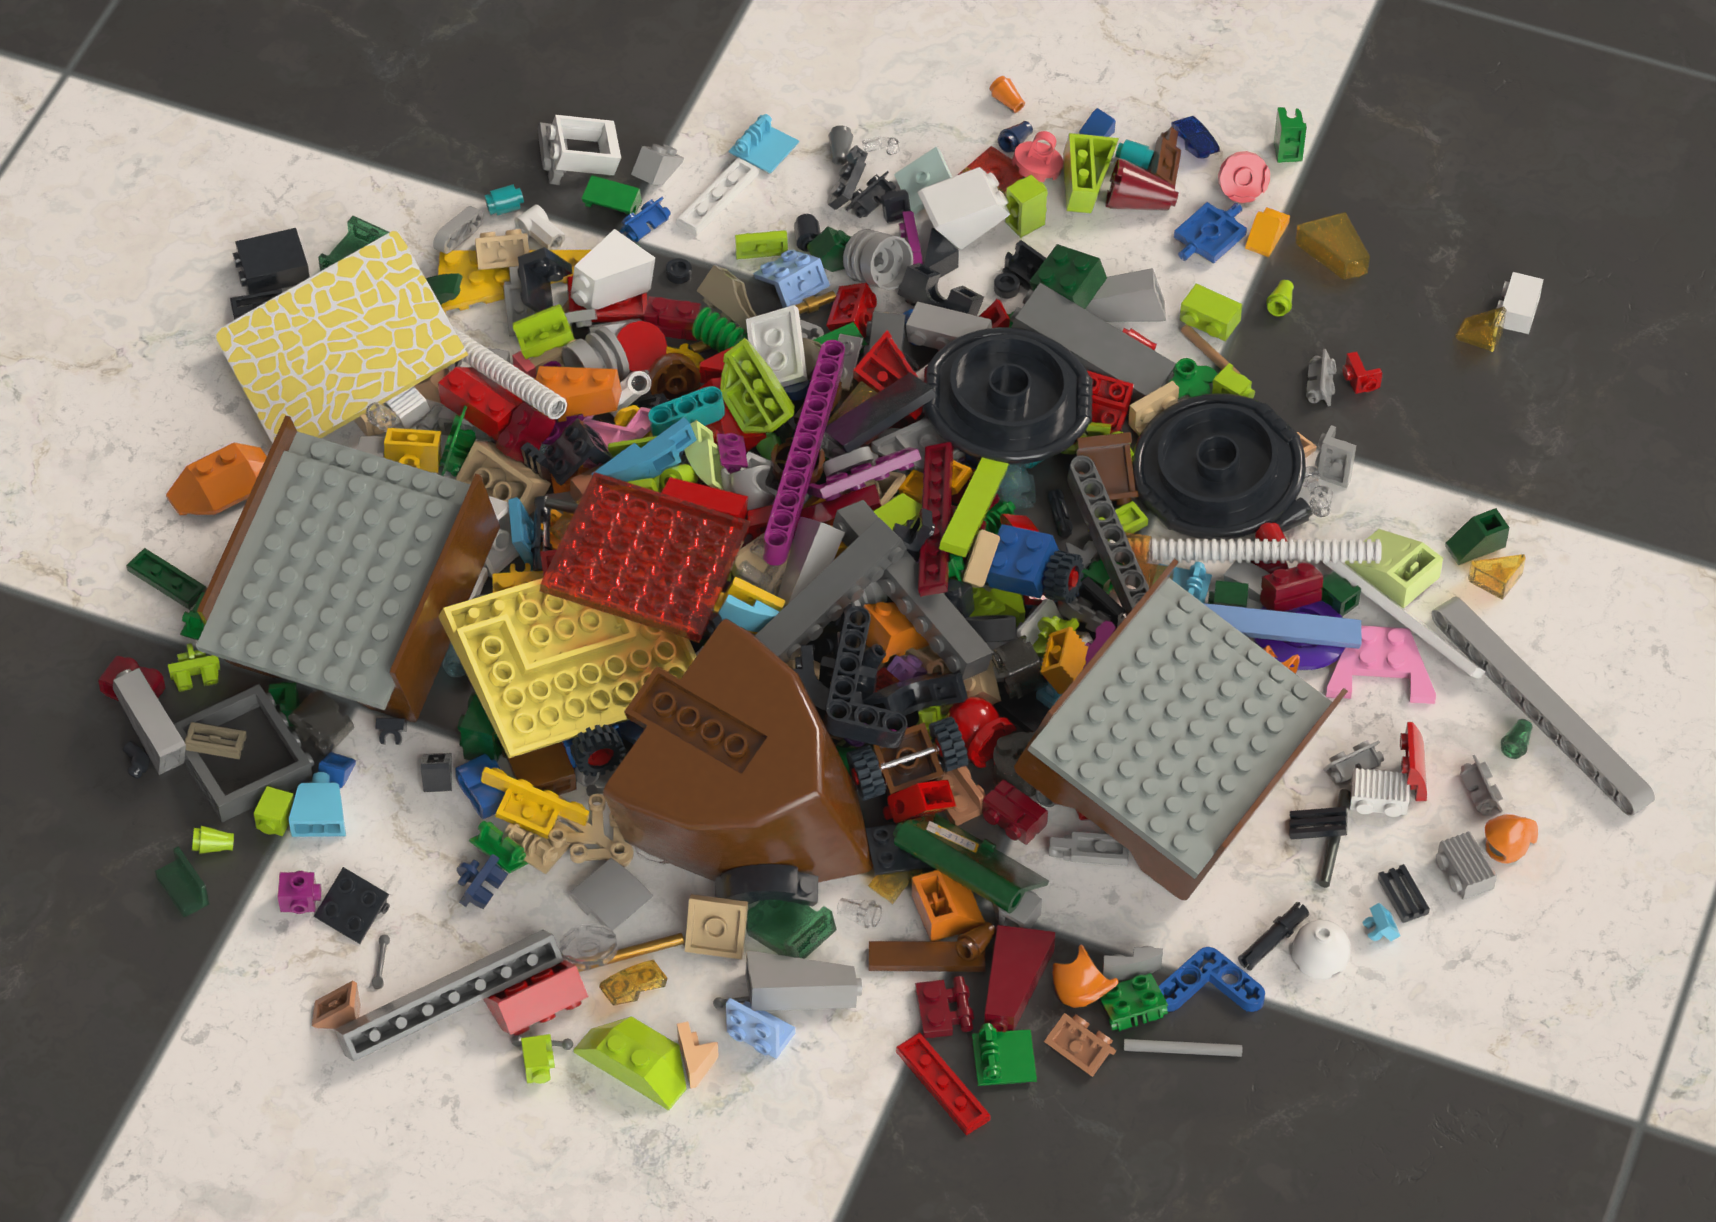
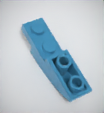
M682 418L642 448L633 443L606 464L599 467L591 474L599 492H601V485L655 478L662 474L664 470L680 463L681 459L678 453L697 440L691 424L685 418Z

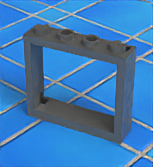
M260 684L174 724L185 742L191 722L219 726L255 708L261 707L295 760V763L225 796L198 752L185 750L184 763L221 822L256 807L267 786L287 792L298 787L301 783L312 780L313 777L311 766L314 765L311 755L308 751H302L298 735L295 731H289V724L284 713L277 712L272 695L269 692L265 693Z

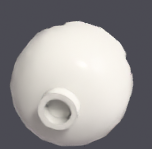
M1329 920L1311 921L1300 928L1295 936L1292 946V959L1300 966L1299 970L1307 976L1316 979H1328L1332 977V974L1344 971L1349 962L1350 941L1346 932L1334 922Z

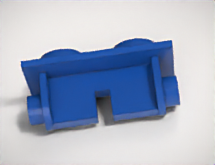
M663 196L655 202L653 199L646 202L641 207L642 211L638 214L631 213L625 217L619 232L622 234L626 231L628 239L632 242H638L651 232L646 223H649L653 229H656L669 220L670 210L660 205L664 199Z

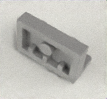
M1331 425L1327 434L1322 433L1317 448L1321 449V451H1319L1315 461V466L1318 467L1317 478L1347 488L1351 481L1357 445L1336 439V427Z

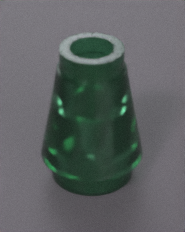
M1519 719L1501 739V751L1505 756L1511 759H1518L1526 754L1533 729L1531 722L1526 719Z

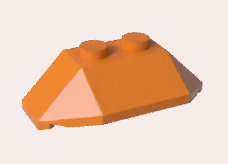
M233 442L187 465L166 493V498L179 515H216L248 499L267 456L260 447Z

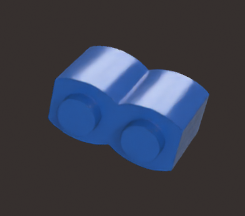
M486 754L455 768L456 780L460 788L470 799L474 809L483 820L496 814L505 795V792L481 782L484 767L500 769L496 760H490Z

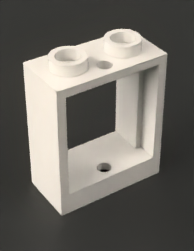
M555 115L552 125H549L547 128V139L551 142L550 157L554 159L556 170L604 175L615 174L621 160L614 121ZM564 139L598 142L600 153L566 150Z

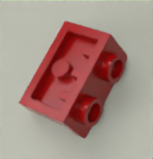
M859 283L839 286L826 324L830 332L854 322L862 337H866L867 322L871 321L874 309L877 306V297L868 284Z

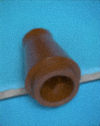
M984 922L982 925L960 935L955 944V949L959 956L967 961L978 959L991 939L996 936L995 927L989 922Z

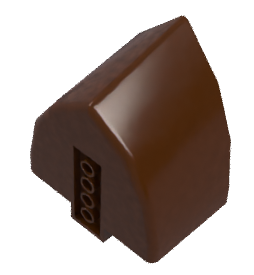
M724 619L718 625L681 679L658 666L655 667L624 711L627 719L645 730L608 780L603 790V796L627 843L647 855L714 882L718 876L726 871L756 864L798 867V872L818 876V883L867 873L872 869L873 864L857 788L800 676L752 633L728 619Z

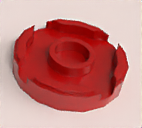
M636 321L629 323L620 330L616 337L626 354L630 372L642 371L648 373L653 362L666 354L667 343L665 335L657 326L650 322Z

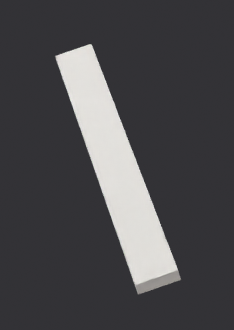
M1332 561L1324 563L1341 577L1347 579L1354 587L1358 585L1363 594L1467 674L1480 679L1486 672L1348 565L1341 563V561H1337V563H1332Z

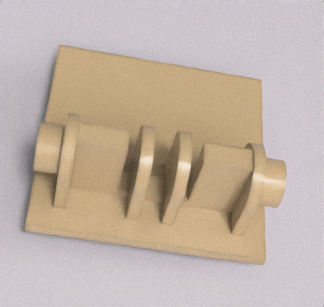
M559 820L556 821L553 829L562 828L566 833H578ZM510 823L505 830L510 839L524 848L526 853L524 861L544 874L549 872L571 846L554 847L550 844L549 838L545 839L520 828L519 824L513 825ZM555 836V837H553V838H554V839H561L562 837H561V836Z

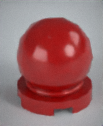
M968 697L964 702L954 703L945 717L954 718L955 723L958 725V730L962 734L961 737L965 743L964 746L967 750L968 759L978 768H985V762L991 758H994L996 761L1000 759L1014 741L1011 733L1016 731L1017 728L1007 718H999V714L993 705L983 698Z

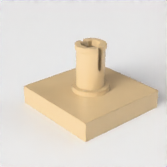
M691 894L688 905L685 952L742 959L744 955L748 902Z

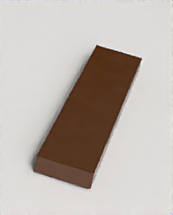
M869 941V971L985 972V949L978 959L967 961L957 953L955 949L956 942Z

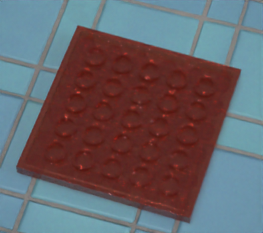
M594 472L540 584V592L700 643L748 534L751 521Z

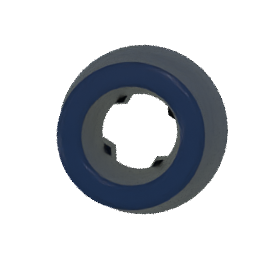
M1023 121L1020 124L1003 129L997 139L999 147L1007 153L1014 152L1016 147L1024 143L1027 137L1033 133L1032 125L1028 121Z

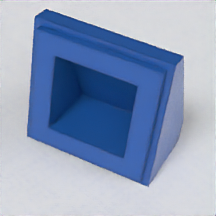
M1096 108L1080 129L1079 134L1110 137L1115 133L1116 121L1099 108Z
M330 752L319 763L318 772L327 773L330 776L329 783H337L339 788H342L347 782L356 764V760Z

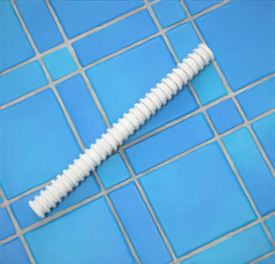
M454 328L468 353V356L461 359L462 361L477 369V371L512 392V394L549 418L558 419L564 414L567 402L563 397Z
M1128 539L1138 563L1140 560H1143L1144 563H1148L1149 560H1152V563H1156L1157 560L1165 563L1166 560H1169L1171 563L1176 559L1179 563H1182L1183 560H1186L1187 563H1191V560H1195V562L1203 560L1204 563H1208V560H1212V563H1216L1217 560H1220L1221 563H1225V560L1233 563L1234 560H1237L1238 563H1242L1243 560L1246 563H1251V561H1255V563H1259V561L1268 563V561H1272V563H1276V561H1281V563H1285V561H1289V563L1298 561V563H1302V561H1306V563H1311V561H1315V563H1319V561H1324V563H1328V561H1332V563H1337V561H1341V563H1345V561L1354 563V561H1358L1359 564H1362L1363 561H1367L1368 564H1371V561H1375L1376 564H1379L1382 554L1380 539H1376L1375 542H1371V539H1367V542H1363L1362 539H1358V542H1354V539H1350L1349 542H1345V539H1341V542H1337L1336 539H1333L1332 542H1328V539H1324V542H1320L1319 539H1315V542H1311V539H1307L1306 542H1302V539H1298V542H1294L1293 539H1289V542H1285V539H1281L1280 542H1277L1276 539H1272V542H1268V539H1264L1263 542H1260L1259 539H1255V542H1251V539H1246V541H1242V539H1238V541L1229 539V541H1225V539H1221V541L1212 539V541H1208V539L1203 541L1195 539V541H1191V539L1182 541V539H1178V541H1174V539H1169V541H1165V539H1161V541H1157V539H1152V541H1148V539H1144V541L1135 539V541H1131V539Z

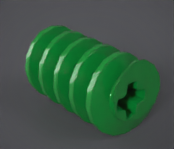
M709 307L701 310L693 324V336L719 353L734 347L744 338L748 340V333L744 334L743 328H736L735 323H728L727 318H720L719 313H712Z

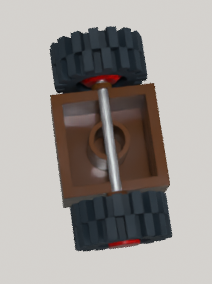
M948 717L930 723L929 733L925 723L907 728L901 745L896 748H886L870 744L847 752L846 757L850 767L849 770L861 799L865 801L882 794H886L888 799V796L915 784L942 780L944 777L942 768L945 772H949L968 765L969 760L964 746L965 743L962 740V734L958 730V725L955 723L954 718Z

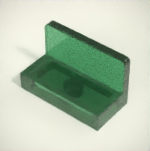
M179 846L173 849L175 861L156 870L155 873L157 879L183 917H186L209 905V899L204 882Z

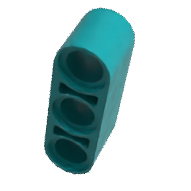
M709 386L653 407L648 414L652 436L660 435L682 418H685L689 423L698 421L704 426L719 421L725 415L722 391L717 387Z

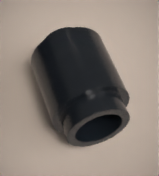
M802 214L797 217L794 223L796 245L800 250L809 252L807 245L821 233L819 221L812 214Z

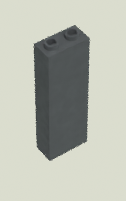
M1041 283L1035 291L1031 289L1028 291L1022 302L1025 305L1022 309L1017 307L1010 318V321L1013 322L1011 328L1033 331L1062 344L1080 360L1087 371L1133 383L1134 388L1130 405L1164 386L1176 365L1173 361Z

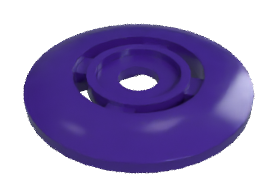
M1323 601L1284 611L1343 618L1332 606ZM1264 606L1260 608L1262 610H1267ZM1253 638L1254 642L1262 649L1267 645L1270 646L1277 658H1274L1279 662H1284L1293 655L1298 654L1300 657L1298 670H1314L1326 667L1337 661L1346 648Z

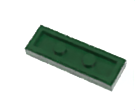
M146 548L126 565L127 571L189 610L197 603L201 593L207 590L205 585Z

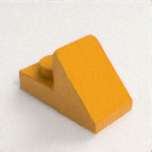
M1266 207L1264 212L1258 211L1245 249L1269 257L1289 224L1290 215Z

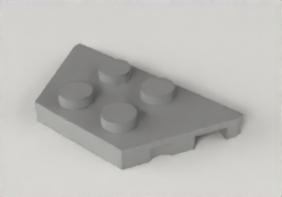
M925 418L873 441L871 450L880 456H885L908 447L916 448L921 459L913 462L914 467L909 470L915 469L924 473L925 447L947 442L935 431L929 420ZM953 447L954 461L965 456V453Z

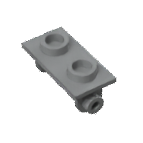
M839 334L838 341L845 347L844 365L840 378L842 390L849 391L850 387H853V369L856 367L860 350L863 349V345H861L863 338Z
M1323 349L1322 357L1314 356L1309 361L1308 378L1311 381L1307 382L1306 397L1311 403H1317L1319 400L1325 399L1327 405L1331 406V395L1335 393L1333 374H1336L1337 369L1335 360L1333 358L1330 359L1326 349Z
M1368 740L1354 746L1353 753L1346 755L1343 751L1329 758L1331 763L1323 770L1331 769L1333 772L1330 774L1332 781L1335 784L1338 782L1343 784L1352 779L1353 769L1356 768L1355 765L1357 764L1360 769L1371 770L1381 766L1384 756L1380 751L1376 752L1374 748L1380 741L1369 744Z
M1473 755L1475 763L1472 765L1470 763L1462 765L1460 775L1468 791L1479 788L1470 793L1476 810L1481 812L1482 815H1487L1492 811L1493 807L1497 806L1499 811L1503 812L1499 803L1503 797L1497 785L1491 786L1488 780L1493 777L1486 762L1480 764L1477 757Z

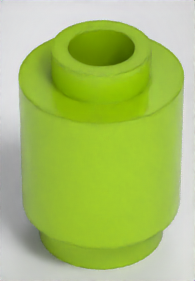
M687 464L668 468L662 472L660 477L662 489H664L670 477L692 483L698 482V475Z

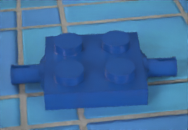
M1206 202L1174 230V238L1186 245L1178 253L1180 259L1182 260L1183 258V261H1186L1192 254L1197 253L1214 264L1247 233V227L1237 222L1234 218L1242 212L1241 205L1234 203L1227 211H1224Z

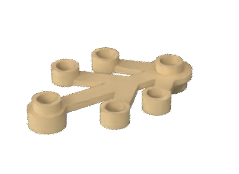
M593 794L589 797L588 805L589 810L592 812V825L587 822L583 826L562 816L558 817L557 820L561 821L564 819L581 832L566 833L562 828H554L549 834V842L554 847L559 848L564 845H573L570 848V859L574 863L592 860L608 861L612 858L623 867H626L632 861L634 856L633 848L630 844L624 842V838L612 813L609 815V824L613 827V841L604 835L603 811L606 807V801L603 795ZM558 795L560 799L567 801L565 798ZM594 802H600L601 804H600V805H594L593 803H594ZM555 836H561L562 838H561V839H554L553 837H555ZM583 844H597L602 849L587 850ZM576 852H582L583 854H582V855H575L574 853H576Z

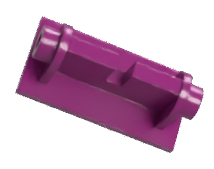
M733 433L717 434L721 466H724L730 474L741 471V468H748L744 436H738Z

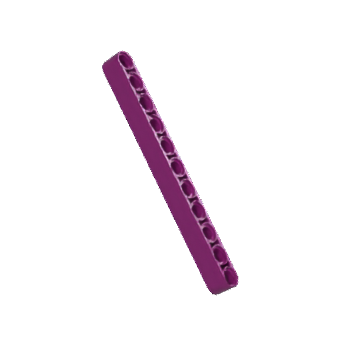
M828 340L821 346L764 534L763 559L770 565L778 566L786 562L843 371L845 347L837 340Z

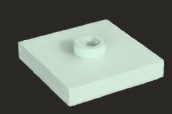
M937 147L894 174L900 189H905L909 194L910 209L914 215L925 208L917 193L919 190L952 178L942 153Z

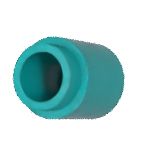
M1126 139L1124 144L1119 143L1115 157L1125 159L1142 169L1149 170L1154 150L1149 149L1147 145Z
M514 184L492 190L490 194L484 195L490 215L496 214L498 216L521 209L520 204L524 203L521 189H515Z

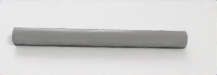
M1124 1039V1051L1242 1057V1045Z

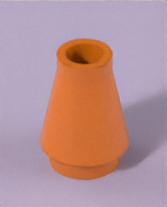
M1000 76L991 84L989 90L992 92V97L1009 107L1014 113L1020 111L1025 106V101L1021 98L1010 78Z

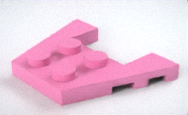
M641 407L627 427L592 420L594 415L587 416L582 422L599 433L608 447L609 443L640 439L651 430L648 417L651 409ZM589 458L583 463V468L588 467L589 470L598 466Z
M1361 626V647L1359 649L1345 648L1326 691V697L1336 698L1341 690L1345 688L1348 692L1343 698L1351 699L1352 675L1410 679L1411 703L1435 704L1436 693L1412 633L1408 628Z

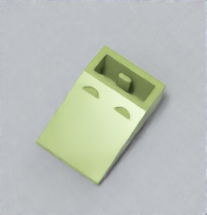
M1378 529L1367 539H1371V542L1380 539L1382 554L1379 564H1376L1375 561H1371V564H1368L1367 561H1363L1362 564H1359L1358 561H1354V563L1345 561V564L1402 608H1405L1440 578L1443 557L1423 542Z

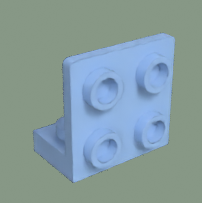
M788 250L782 253L781 258L764 263L758 271L753 273L755 279L775 285L783 308L803 302L804 298L815 295L830 286L820 258L796 250Z
M729 998L726 1002L727 1033L736 1041H744L753 1046L760 1054L770 1055L777 1059L795 1035V1027L766 1011L752 1010L750 1003L747 1001L742 1005Z

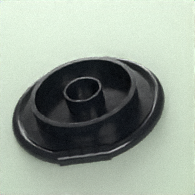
M997 327L967 333L941 348L924 369V382L931 386L937 395L934 399L924 404L922 408L930 424L946 442H951L952 446L980 460L983 457L1017 465L1051 458L1072 446L1092 422L1093 380L1084 365L1062 344L1033 331Z
M1214 393L1194 396L1177 402L1163 410L1143 429L1133 449L1134 455L1132 456L1135 491H1138L1137 498L1169 530H1174L1190 537L1208 540L1244 537L1257 532L1264 523H1274L1285 513L1294 499H1297L1306 473L1305 452L1300 435L1267 403L1234 394Z

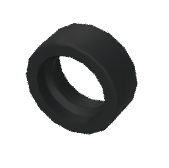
M983 615L965 618L985 643L1016 639L1015 616Z

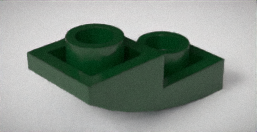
M459 273L441 274L428 277L426 280L440 305L449 300H454L459 295L463 276Z

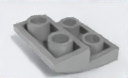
M612 858L569 893L571 898L587 916L591 913L609 934L653 896L635 876Z

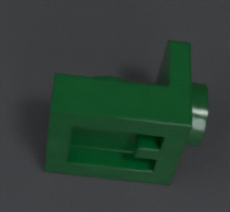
M296 682L270 684L268 691L272 695L275 704H280V710L287 717L289 727L300 726V698Z

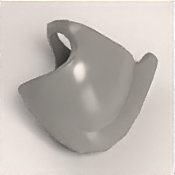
M769 465L755 466L732 474L728 473L726 468L721 469L724 491L748 496L747 511L769 506L776 498L766 487V478L771 470Z

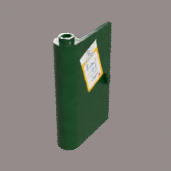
M938 814L908 820L904 824L901 822L893 832L895 846L915 856L1009 914L1017 908L1026 891L1047 886L1049 880L995 849L996 844L987 839H984V841L978 839Z

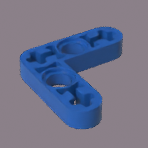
M1203 947L1159 985L1163 996L1164 994L1170 996L1175 992L1174 1000L1172 998L1166 999L1168 1012L1180 1008L1207 982L1212 983L1246 1011H1258L1264 1005L1265 990L1262 985L1213 947ZM1203 959L1206 961L1214 960L1213 964L1208 962L1203 966ZM1185 974H1191L1195 976L1197 981L1193 984H1186L1181 980V977ZM1226 974H1232L1238 978V981L1234 984H1227L1222 980V977ZM1247 994H1248L1249 996H1252V995L1256 994V995H1257V1000H1256L1255 998H1253V997L1250 998V999H1247V998H1246V997H1247Z

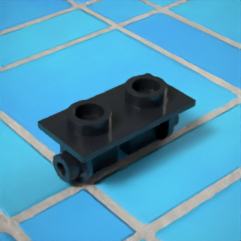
M886 171L880 177L876 174L867 182L866 185L868 187L864 191L859 188L854 192L850 200L851 203L846 211L848 212L853 207L856 216L862 218L867 217L879 206L873 199L874 197L882 204L881 196L885 195L884 192L896 189V185L892 181L888 182L885 179L889 172Z

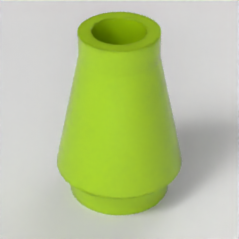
M1281 280L1266 300L1267 309L1274 316H1284L1292 308V291L1294 286L1289 280Z
M205 826L194 828L192 851H199V854L233 850L234 833H226Z

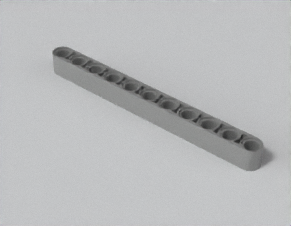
M1455 596L1432 610V619L1436 626L1470 660L1485 670L1484 674L1626 815L1633 816L1654 802L1655 795L1649 784L1463 600Z

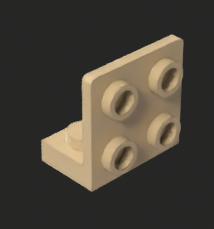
M521 229L507 230L504 236H496L495 232L480 233V238H475L478 270L519 266L518 257L529 253L527 233L522 234Z
M1171 381L1131 404L1129 426L1140 436L1146 425L1156 415L1178 402L1179 387Z

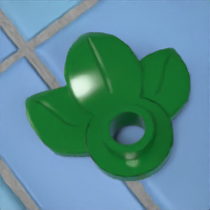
M1183 358L1176 363L1173 369L1174 377L1170 382L1173 381L1179 387L1178 399L1186 395L1191 398L1210 394L1209 383H1213V379L1218 373L1209 366H1197L1194 360Z

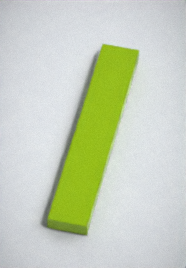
M982 457L940 542V550L966 557L1008 469V463Z

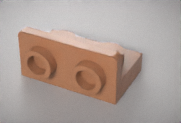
M963 766L949 772L944 771L942 780H949L956 807L943 811L951 823L959 826L981 815L982 803L986 795L980 785H975L968 768Z
M1064 1013L1044 1042L1093 1077L1109 1053L1112 1055L1116 1053L1117 1050L1110 1046L1113 1040L1100 1031L1096 1035L1087 1029L1090 1024L1077 1014L1071 1018Z

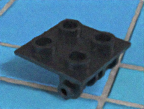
M898 824L865 828L875 876L932 867L894 845L895 838H893V832Z
M342 867L313 917L361 944L379 913L385 914L389 910L390 904L387 903V898L390 894Z

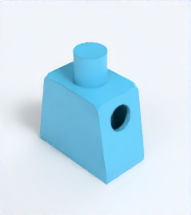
M314 773L312 783H301L298 785L289 816L292 837L346 836L339 784L329 783L330 776L327 773Z

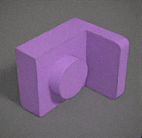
M909 654L908 656L903 655L899 657L896 655L879 682L884 687L900 681L925 675L928 672L921 666L923 662L916 656Z

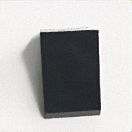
M931 228L924 265L940 273L941 278L958 268L959 250L935 228Z
M452 753L423 754L420 764L423 791H452Z

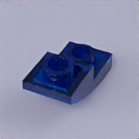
M1190 116L1171 122V127L1179 132V137L1184 139L1185 150L1195 157L1207 158L1210 154L1220 152V147L1212 134L1196 117Z

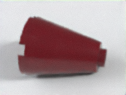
M1117 159L1111 174L1110 190H1107L1105 207L1110 209L1167 211L1171 206L1175 207L1179 192L1175 191V185L1125 159Z

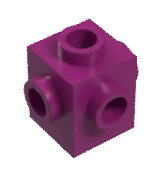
M306 871L280 872L278 886L280 912H293L296 914L315 912L316 901H321L322 894L321 884H316L315 873Z

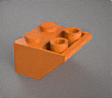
M938 870L912 877V898L930 941H937L968 932L985 922L970 889Z

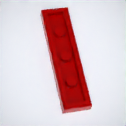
M920 1032L896 1047V1053L966 1136L990 1121V1114Z

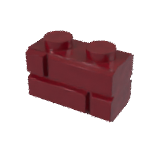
M649 296L644 314V322H650L657 326L665 337L697 341L693 336L692 328L696 317L701 312V303Z
M1306 562L1299 563L1297 567L1286 570L1277 569L1272 574L1262 576L1260 602L1267 610L1281 612L1319 602L1322 597L1323 575L1311 563Z
M1004 779L983 799L982 814L985 820L991 825H999L1005 830L1007 836L1014 841L1019 840L1027 845L1047 825L1048 810Z

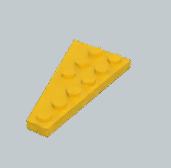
M452 250L448 254L440 251L438 275L459 273L463 276L459 295L454 300H449L441 305L445 314L446 311L459 308L461 311L469 309L471 304L479 302L489 304L505 299L504 282L510 281L509 267L478 270L476 250ZM591 250L550 251L572 264V272L574 274V266ZM567 276L563 277L562 280L557 282H563L566 284Z

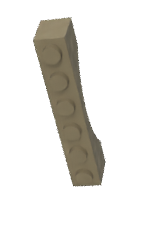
M713 265L697 289V292L704 297L702 301L711 308L716 309L717 307L722 311L720 315L727 318L729 322H736L740 325L745 334L747 332L746 319L756 316L748 300L745 284L727 269ZM802 338L807 379L811 380L822 345L817 341Z

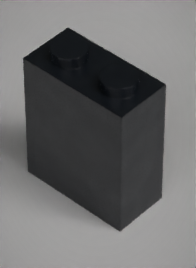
M296 228L235 241L237 252L232 253L236 268L241 267L242 271L238 272L242 287H247L249 295L296 286L310 278L308 263Z

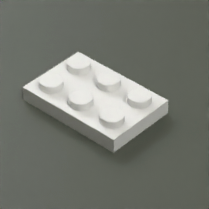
M795 305L746 319L748 341L773 370L782 387L808 380L799 309Z

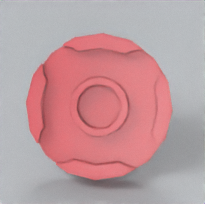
M1041 131L1035 135L1033 141H1026L1016 147L1012 163L1013 166L1016 164L1020 168L1019 173L1022 176L1028 177L1032 174L1039 182H1045L1046 178L1056 180L1059 177L1063 168V159L1060 153L1055 150L1057 142L1055 136L1050 132ZM1039 140H1045V141H1047V142L1050 144V146L1047 145V144H1045V143H1041V142H1037V141H1039Z
M1248 151L1236 152L1227 157L1221 164L1218 182L1223 193L1232 201L1248 203L1256 200V197L1267 190L1270 182V170L1264 160L1256 153Z

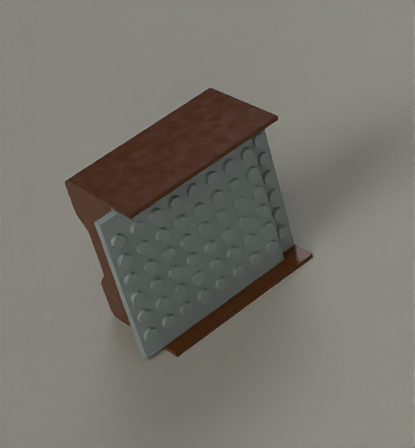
M285 415L198 607L197 612L205 627L196 648L198 651L223 658L231 665L271 678L289 679L354 700L371 710L399 719H405L408 722H417L451 643L438 616L443 608L470 599L500 529L481 475L475 473L472 483L467 484L298 432L291 417Z
M1174 559L1048 711L1015 764L1014 769L1022 779L1053 803L1078 810L1126 847L1145 874L1180 900H1188L1304 751L1348 690L1343 688L1333 702L1170 579V575L1179 563Z

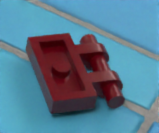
M958 976L953 978L954 987L952 989L945 988L944 980L915 983L921 1027L925 1039L953 1035L952 1025L961 1024L963 1032L973 1030L972 1021L974 1020L973 1009L969 1007L968 998L970 997L969 987L965 985L964 977ZM957 1002L958 1010L950 1012L948 1003Z

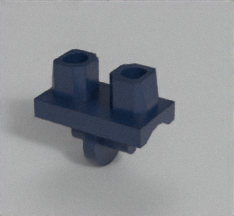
M492 854L480 872L477 870L480 864L476 860H472L470 864L465 862L459 864L456 870L460 876L457 881L458 884L465 886L467 882L471 883L459 901L460 904L467 907L469 902L484 910L494 894L481 885L486 881L498 889L508 875L507 872L497 865L500 858Z

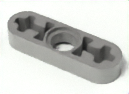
M472 206L464 209L437 232L433 242L434 249L445 254L450 253L478 230L483 220V211Z

